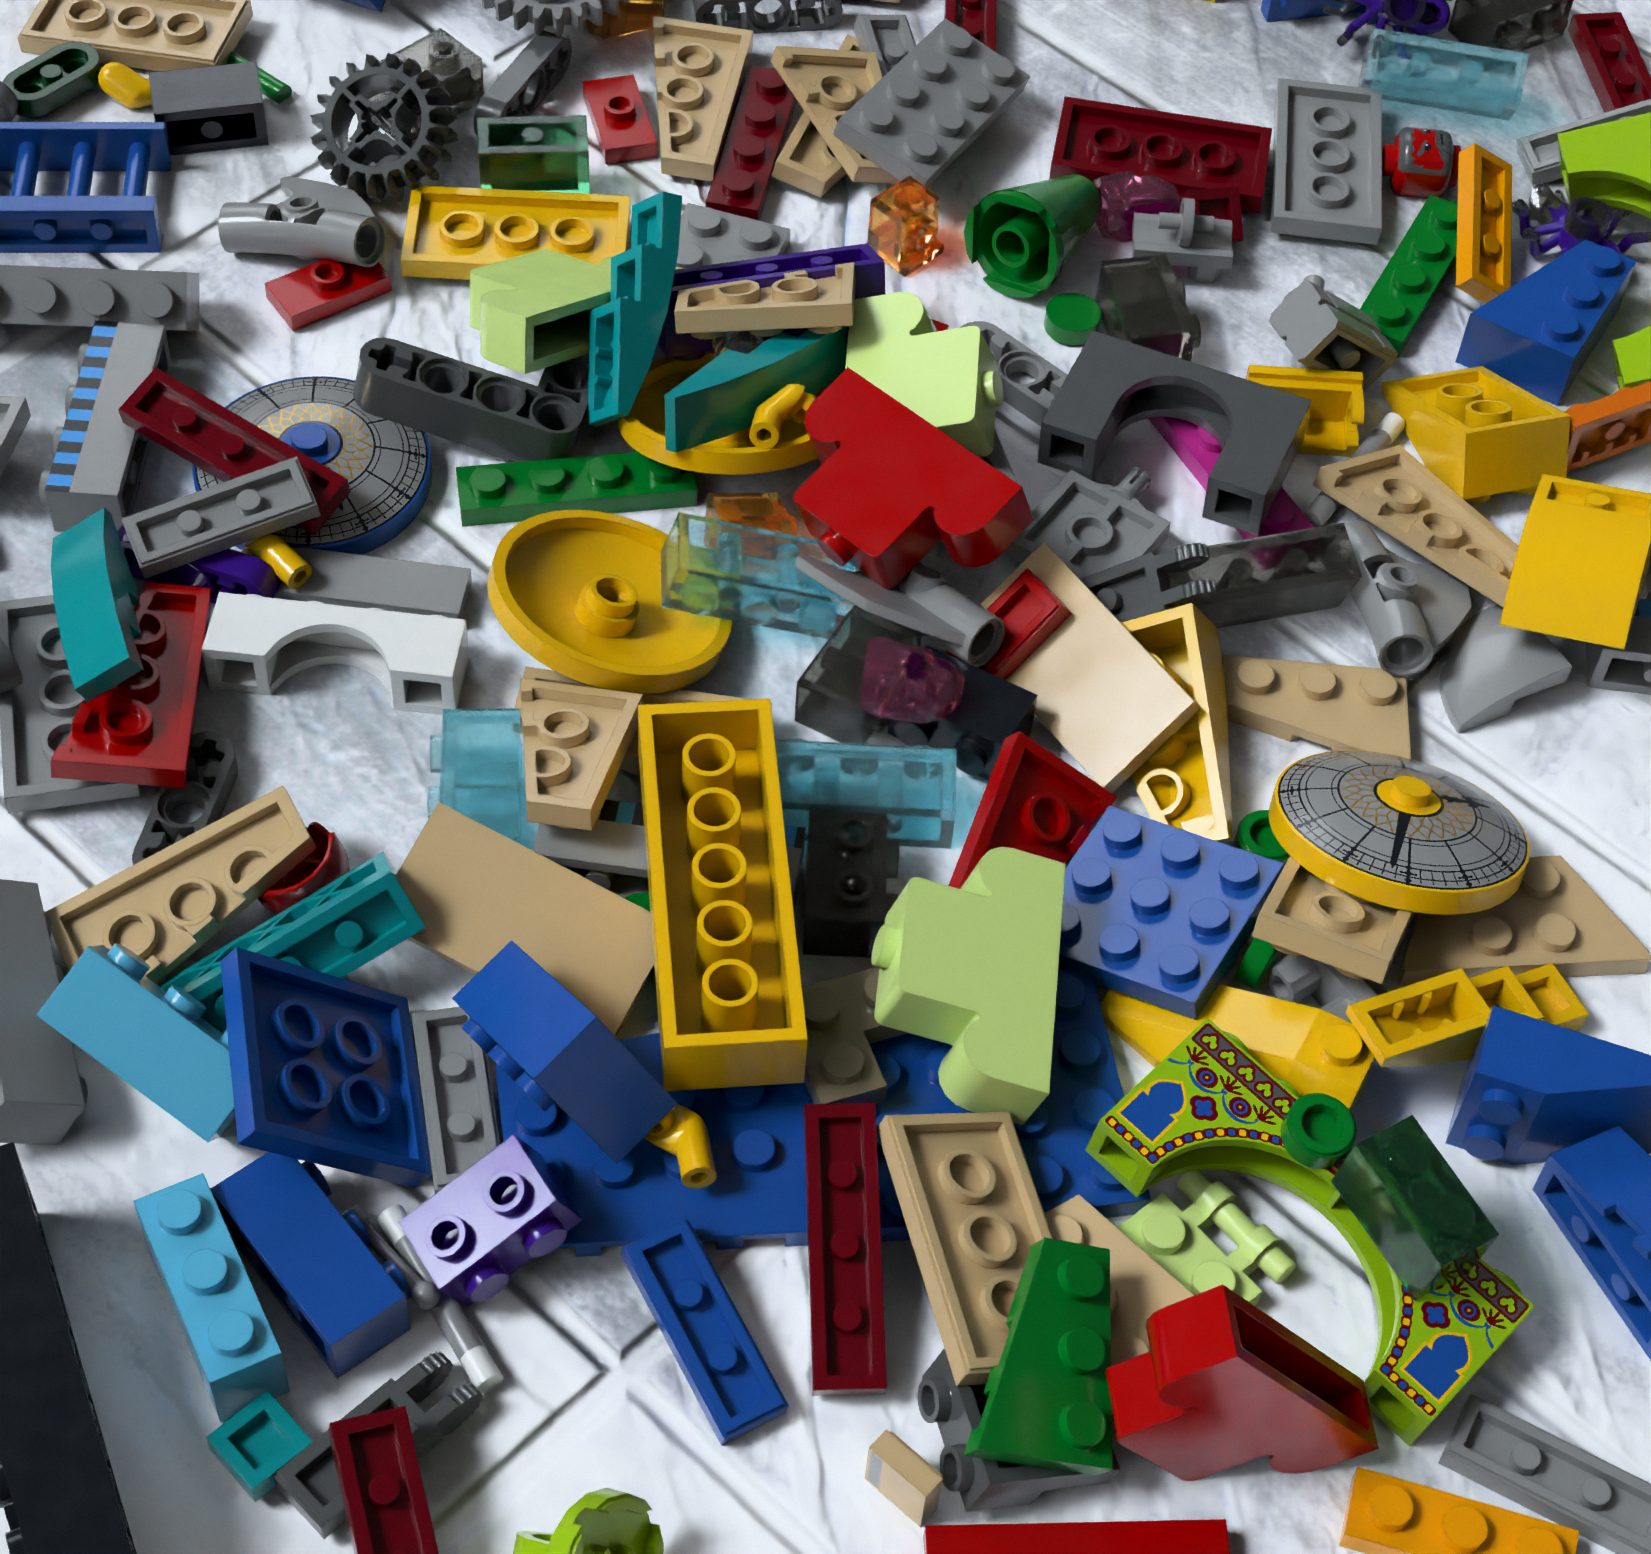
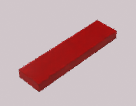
M1226 1519L925 1525L923 1534L924 1554H1230Z

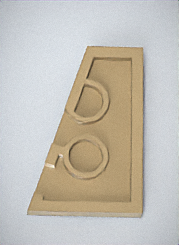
M1079 1194L1047 1211L1045 1216L1053 1239L1110 1249L1111 1366L1150 1352L1146 1329L1147 1319L1154 1312L1194 1295Z

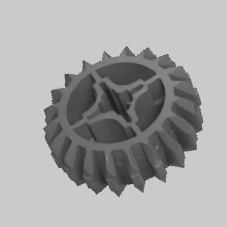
M387 53L381 65L374 55L366 54L363 70H360L354 63L346 62V72L349 76L345 80L341 81L336 76H329V83L335 90L331 96L317 94V101L325 108V112L310 115L312 123L318 129H321V131L310 138L312 139V144L318 150H322L321 154L317 157L319 164L326 170H332L330 178L338 186L347 185V189L354 190L360 197L367 192L368 197L373 202L381 203L386 192L394 201L402 202L405 186H408L411 190L419 188L422 185L420 179L425 175L433 181L439 180L440 174L433 166L437 160L443 163L452 162V156L443 148V144L458 141L457 133L448 127V125L458 119L456 111L451 106H446L451 100V95L444 86H437L438 78L431 70L421 72L419 63L410 58L401 64V60L395 54ZM399 91L398 94L391 92L389 96L381 101L368 100L380 93ZM421 109V128L413 144L410 135L411 129L419 119L416 113ZM356 113L358 119L357 129L355 130L354 134L349 138L352 142V144L349 146V127L353 119V116ZM375 116L383 124L386 122L391 126L389 129L398 137V140L394 141L386 133L382 134L378 131L379 127L371 120V117ZM388 155L401 156L400 159L390 164L369 166L371 162L377 164Z

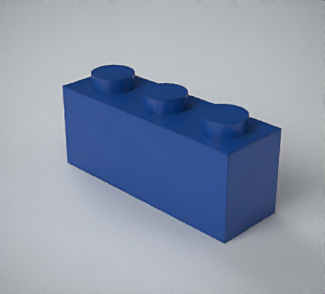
M268 1152L210 1188L235 1246L337 1379L411 1330L406 1300L411 1298L412 1292L406 1279L393 1262L388 1260L381 1265L370 1252L368 1247L371 1246V1240L363 1224L349 1209L340 1214L328 1199L331 1195L330 1187L314 1163L307 1161L300 1163L298 1159Z

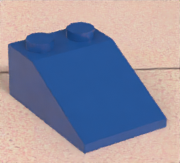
M1493 1005L1462 1077L1445 1143L1464 1149L1470 1155L1483 1160H1498L1510 1165L1546 1162L1548 1156L1552 1153L1619 1125L1649 1154L1651 1153V1055Z

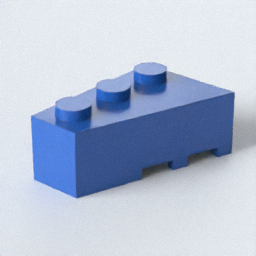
M1585 239L1470 313L1455 362L1468 368L1483 366L1536 397L1558 406L1618 312L1637 260L1617 253L1609 247L1600 246Z
M512 940L452 998L470 1016V1019L461 1028L544 1112L556 1103L616 1164L678 1104L597 1016Z
M1618 1125L1550 1154L1533 1187V1191L1651 1361V1156Z

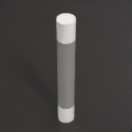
M1391 412L1386 414L1350 458L1388 448L1405 428L1404 419L1397 413ZM1321 491L1303 513L1315 526V531H1318L1341 503Z
M394 1205L387 1208L379 1215L378 1222L394 1250L422 1281L434 1283L398 1223L408 1215L402 1205ZM440 1291L438 1304L429 1310L473 1385L481 1393L489 1392L502 1382L503 1375L461 1304Z

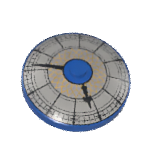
M325 376L286 379L254 389L225 407L348 479L351 492L315 536L297 525L271 533L279 536L292 548H312L359 555L366 554L385 545L404 531L417 517L428 498L432 483L430 445L426 432L363 411L356 404L353 396L355 380ZM192 464L196 492L223 483V481ZM243 544L235 546L241 550L245 548Z

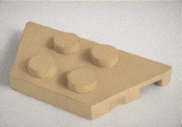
M1561 855L1529 857L1522 882L1517 891L1500 905L1468 914L1437 915L1419 913L1398 975V981L1400 986H1407L1462 968L1468 978L1507 965L1514 975H1518L1550 963L1555 965L1563 978L1645 974L1651 961V955L1649 950Z

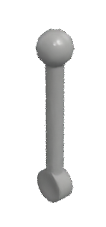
M359 1205L351 1207L349 1210L358 1217L371 1240L370 1247L384 1262L388 1260L393 1262L403 1274L412 1291L411 1298L414 1305L424 1310L431 1309L437 1305L440 1299V1291L436 1284L431 1281H422L370 1225L365 1211Z

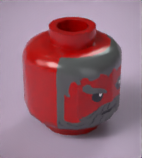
M1405 127L1399 131L1393 144H1384L1382 176L1389 177L1390 187L1398 196L1428 199L1431 194L1440 198L1448 187L1454 188L1457 184L1461 146L1453 145L1451 135L1444 130Z

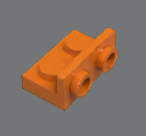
M1651 381L1632 388L1624 387L1607 397L1586 404L1579 403L1563 411L1570 415L1567 472L1651 443Z

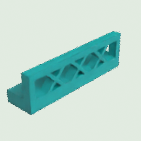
M381 852L158 986L167 992L171 985H175L192 995L207 1009L201 1018L221 1033H224L227 1025L220 961L236 947L343 978L426 928V925L400 884L385 853Z

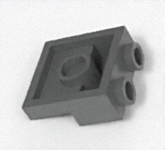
M945 1349L941 1351L922 1376L917 1393L919 1411L927 1423H937L945 1446L941 1452L939 1463L940 1473L943 1475V1483L949 1491L960 1492L966 1512L1032 1505L1043 1491L1108 1484L1120 1471L1113 1448V1470L1098 1476L963 1456L970 1433L979 1427L988 1399V1396L983 1394L986 1384L956 1386Z

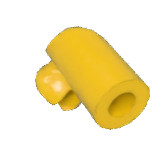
M110 62L100 69L98 83L107 95L129 109L152 105L149 78L145 79L119 62Z
M787 384L757 407L749 431V438L756 447L769 449L775 446L779 440L783 422L788 416L795 423L804 424L806 411L816 399L814 395L804 391L805 386Z
M268 534L243 543L245 548L241 551L242 553L257 557L269 564L274 569L278 578L291 589L302 586L312 573L311 565L277 535Z
M677 1104L644 1138L651 1144L677 1156L681 1180L684 1186L692 1189H701L712 1184L717 1177L708 1130L700 1115Z

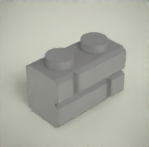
M1311 281L1302 282L1297 288L1290 291L1284 297L1282 303L1271 313L1269 323L1279 337L1286 341L1285 345L1298 362L1311 369L1363 372V392L1396 361L1398 355L1388 339L1380 334L1381 330L1369 314L1334 294L1324 291Z

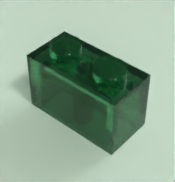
M586 115L477 118L480 188L590 194Z
M1413 1115L1356 1144L1331 1180L1414 1301L1470 1271L1499 1236V1233Z

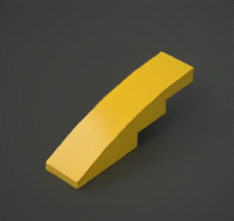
M1553 963L1518 975H1514L1507 965L1468 978L1464 970L1459 968L1350 1004L1345 1012L1381 1067L1421 1066L1470 1059L1493 1005L1573 1031L1581 1029L1589 1016L1586 1008Z

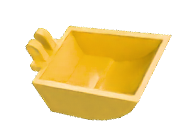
M1542 474L1520 539L1499 625L1624 650L1651 562V493Z

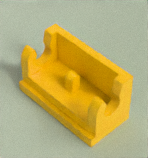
M1262 365L1248 366L1247 380L1312 400L1304 441L1298 454L1351 457L1358 449L1359 435L1357 424H1364L1363 372Z

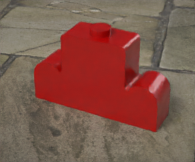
M848 367L812 402L806 411L804 419L806 432L822 465L795 491L793 495L794 502L809 533L818 539V545L832 561L842 567L848 562L883 588L891 589L895 587L940 540H943L948 555L955 563L964 567L987 565L998 558L1034 521L1022 486Z
M1225 1285L1212 1288L1154 1312L1147 1319L1146 1323L1150 1352L1106 1369L1117 1442L1184 1481H1195L1266 1455L1269 1465L1273 1470L1296 1474L1323 1469L1379 1449L1364 1380Z

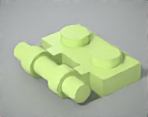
M1201 1170L1184 1173L1177 1183V1187L1193 1202L1183 1212L1164 1193H1161L1117 1227L1193 1295L1225 1285L1256 1306L1261 1297L1262 1290L1248 1277L1253 1271L1259 1267L1278 1285L1288 1278L1296 1267V1264L1279 1248L1281 1239L1267 1225L1263 1224L1258 1227L1234 1204L1236 1195L1222 1181L1218 1180L1213 1183ZM1214 1223L1238 1246L1228 1256L1204 1233Z

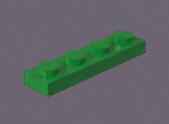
M1431 194L1360 310L1370 315L1381 330L1380 334L1385 336L1397 351V358L1401 355L1456 262L1458 204Z
M639 452L456 467L462 527L520 522L539 514L560 510H592L606 513H622L697 506V485L694 471H687L659 463Z

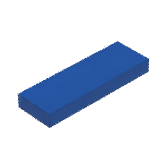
M685 1216L622 1246L621 1256L721 1446L785 1414L789 1405L688 1217Z

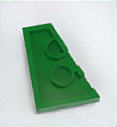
M1043 1238L1030 1247L1006 1321L1010 1329L999 1365L991 1368L983 1393L988 1396L982 1418L979 1427L971 1431L963 1456L1098 1476L1113 1470L1112 1407L1106 1377V1369L1111 1367L1110 1249Z

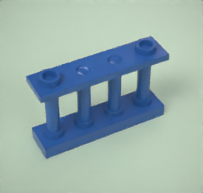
M0 122V171H15L11 196H0V253H161L163 235L156 196H146L149 171H171L172 168L165 122ZM38 171H70L67 196H34ZM93 171H126L123 196H90Z

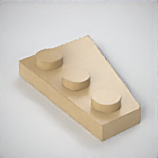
M776 46L771 63L852 182L903 184V182L833 135L838 120L883 78L876 52Z
M855 263L835 265V276L820 279L808 278V273L805 270L784 273V279L778 280L771 287L760 288L759 283L746 279L679 290L674 310L676 334L691 333L697 339H714L723 336L729 331H749L752 335L767 337L780 334L784 329L808 328V331L812 333L829 334L841 330L843 326H853L856 287Z
M1231 655L1222 656L1226 681L1228 721L1289 742L1302 737L1333 748L1332 751H1371L1411 759L1406 676H1394L1382 668Z
M520 678L527 822L554 825L563 829L575 828L592 831L638 728V705H643V694Z

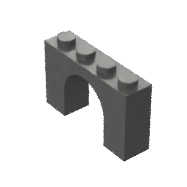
M1092 330L1041 422L1037 463L1065 472L1073 470L1092 480L1114 438L1130 424L1154 417H1171L1186 420L1209 432L1222 448L1208 478L1202 517L1258 535L1304 441L1312 400Z

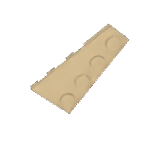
M653 16V48L661 174L688 179L713 180L753 49V30Z
M1397 445L1320 467L1313 483L1314 487L1498 605L1504 607L1519 546L1402 446Z
M281 786L44 913L50 918L51 933L69 971L88 946L104 945L110 950L115 943H119L134 952L150 966L144 976L157 984L317 847L285 787Z

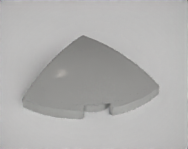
M1498 604L1482 610L1467 620L1456 631L1448 646L1450 651L1448 664L1441 669L1439 687L1444 710L1457 733L1509 716L1516 699L1566 682L1572 669L1569 661L1543 633L1499 625L1503 607Z

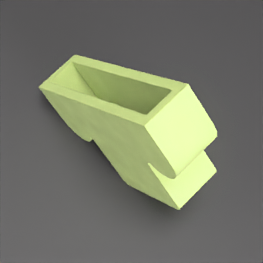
M542 249L470 270V327L480 331V355L482 358L514 371L527 374L588 354L590 310L610 302L611 257L614 256L602 259L601 264L597 265L553 250Z
M896 292L856 299L854 301L853 326H849L845 369L847 367L978 457L988 456L993 451L996 406L1003 404L1004 394L1002 380L998 373V363L980 328L977 326H967L937 331L922 301L917 295L909 292Z
M998 847L990 849L980 859L960 889L920 877L911 878L886 914L885 924L879 929L873 945L871 962L873 965L880 967L874 1011L876 1022L885 1027L952 1045L953 1047L941 1061L938 1070L939 1084L945 1095L955 1105L976 1113L1010 1112L1013 1123L1023 1125L1050 1092L1066 864L1015 848Z

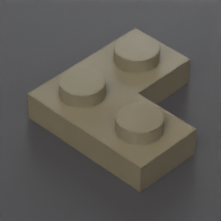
M879 966L802 987L808 1038L804 1081L814 1104H877L886 1101L887 1084L869 1044L907 1034V1032L882 1026L874 1018Z

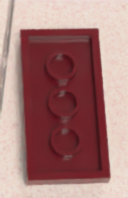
M1065 96L1049 179L1078 174L1088 178L1099 189L1169 199L1176 202H1181V193L1187 190L1239 186L1241 211L1260 214L1272 128Z

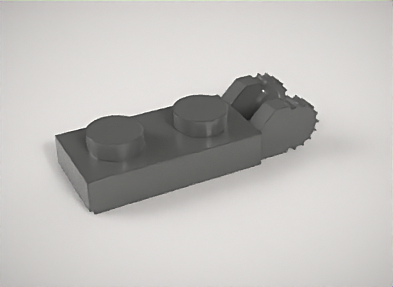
M1201 542L1186 544L1160 554L1150 552L1081 578L1085 585L1121 623L1189 603L1198 606L1204 602L1214 600L1218 595L1215 581L1209 579L1193 580L1185 585H1179L1171 588L1168 573L1185 572L1210 561L1208 545L1205 543L1201 544Z
M435 1351V1353H430L426 1358L424 1357L420 1363L414 1365L396 1381L390 1378L340 1420L406 1405L417 1459L420 1460L442 1441L441 1436L451 1434L464 1420L468 1419L471 1414H474V1411L482 1401L483 1395L472 1382H466L463 1385L460 1384L458 1388L447 1394L425 1413L416 1403L422 1402L434 1389L444 1383L453 1366L451 1361L441 1351ZM327 1430L273 1476L276 1488L324 1540L347 1521Z

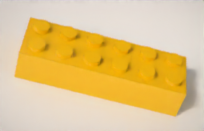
M770 698L638 705V754L663 1087L666 1091L804 1083L808 1038Z

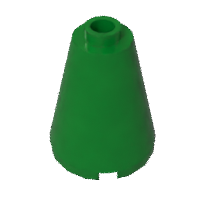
M1071 174L988 194L969 212L965 225L966 252L971 263L973 264L978 261L987 274L983 280L991 288L1008 297L1029 298L1048 289L1057 280L1100 216L1102 210L1100 193L1088 178L1078 174Z

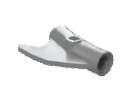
M290 176L280 179L281 189L290 196L286 201L279 204L226 202L222 205L219 213V238L222 247L229 253L292 255L301 260L320 258L371 267L380 261L386 249L387 231L384 223L375 217L367 203L354 190L325 182Z
M1352 521L1340 526L1329 536L1324 545L1323 552L1325 558L1346 586L1367 625L1380 667L1391 675L1411 676L1427 668L1432 661L1433 655L1451 640L1470 612L1472 604L1469 588L1466 583L1435 563L1429 565L1416 564L1386 549L1370 526L1364 521Z
M798 554L794 566L827 589L867 612L890 620L896 629L906 634L930 636L932 641L975 667L985 665L997 653L1003 642L1005 623L1001 618L945 582L946 577L942 573L926 567L920 561L895 587L886 589L856 567L854 572L846 571L805 554Z

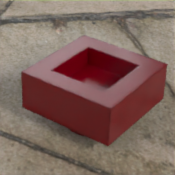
M1239 186L1187 190L1181 193V201L1182 198L1195 199V215L1214 216L1215 219L1232 220V244L1244 241Z

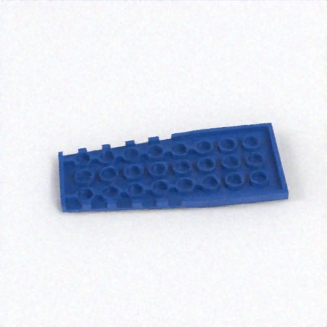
M1074 968L1058 970L1050 1092L1023 1125L1014 1123L1044 1213L1079 1194L1106 1218L1134 1215L1151 1202L1149 1189L1137 1198L1085 1151L1099 1120L1124 1097L1094 979ZM660 1033L619 1040L663 1087ZM911 1033L869 1044L887 1084L886 1101L875 1104L876 1128L885 1115L976 1113L955 1105L945 1095L939 1084L938 1070L941 1061L953 1047L952 1045ZM498 1064L496 1065V1082L503 1142L515 1134L540 1153L583 1219L567 1231L566 1239L557 1249L575 1248L576 1257L601 1256V1247L624 1246L685 1216L688 1217L701 1242L716 1241L717 1250L744 1249L745 1240L785 1238V1246L807 1245L803 1111L804 1104L814 1103L805 1081L804 1083L667 1091L679 1105L700 1115L708 1130L717 1177L707 1187L692 1189L684 1186L682 1183L677 1156L651 1144L643 1138L616 1164L556 1103L544 1112ZM877 1133L881 1242L911 1240Z

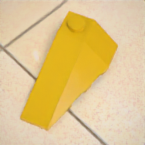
M1193 603L1122 622L1132 635L1201 707L1197 713L1131 775L1145 809L1152 820L1221 843L1233 841L1226 681L1217 627Z
M1221 984L1218 985L1196 1020L1109 989L1100 1005L1105 1025L1153 1067H1156L1206 1018H1209L1222 1031L1229 1032L1239 1038L1248 1049L1249 1054L1274 1077L1281 1078L1290 1083L1301 1097L1313 1093L1326 1094L1341 1101L1351 1113L1368 1081L1376 1060L1353 1024L1319 1008Z

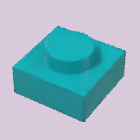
M268 1390L206 1437L209 1450L254 1502L276 1487L273 1477L276 1475V1472L313 1442Z

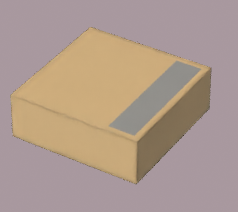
M886 1429L869 1446L864 1479L921 1527L938 1508L943 1475L895 1433L889 1432Z

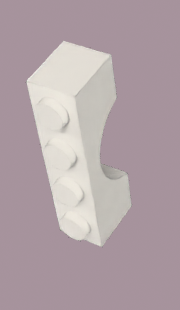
M219 592L202 646L209 689L271 696L286 679L295 673L318 665L343 664L360 668L375 676L390 694L394 710L456 716L469 662L466 619L448 618L442 615L386 611L380 608L332 605L318 601L305 602L269 598L256 594L242 595Z

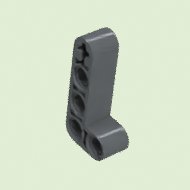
M385 337L374 338L366 342L360 349L353 396L356 404L363 411L371 415L515 462L573 457L588 415L589 360L579 356L546 367L538 386L395 339Z

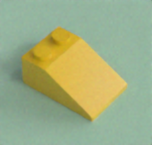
M1478 366L1382 382L1384 398L1393 413H1397L1404 419L1405 428L1403 430L1426 468L1466 502L1482 503L1489 501L1493 494L1510 491L1520 494L1536 493L1542 474L1567 478L1570 415L1487 368Z

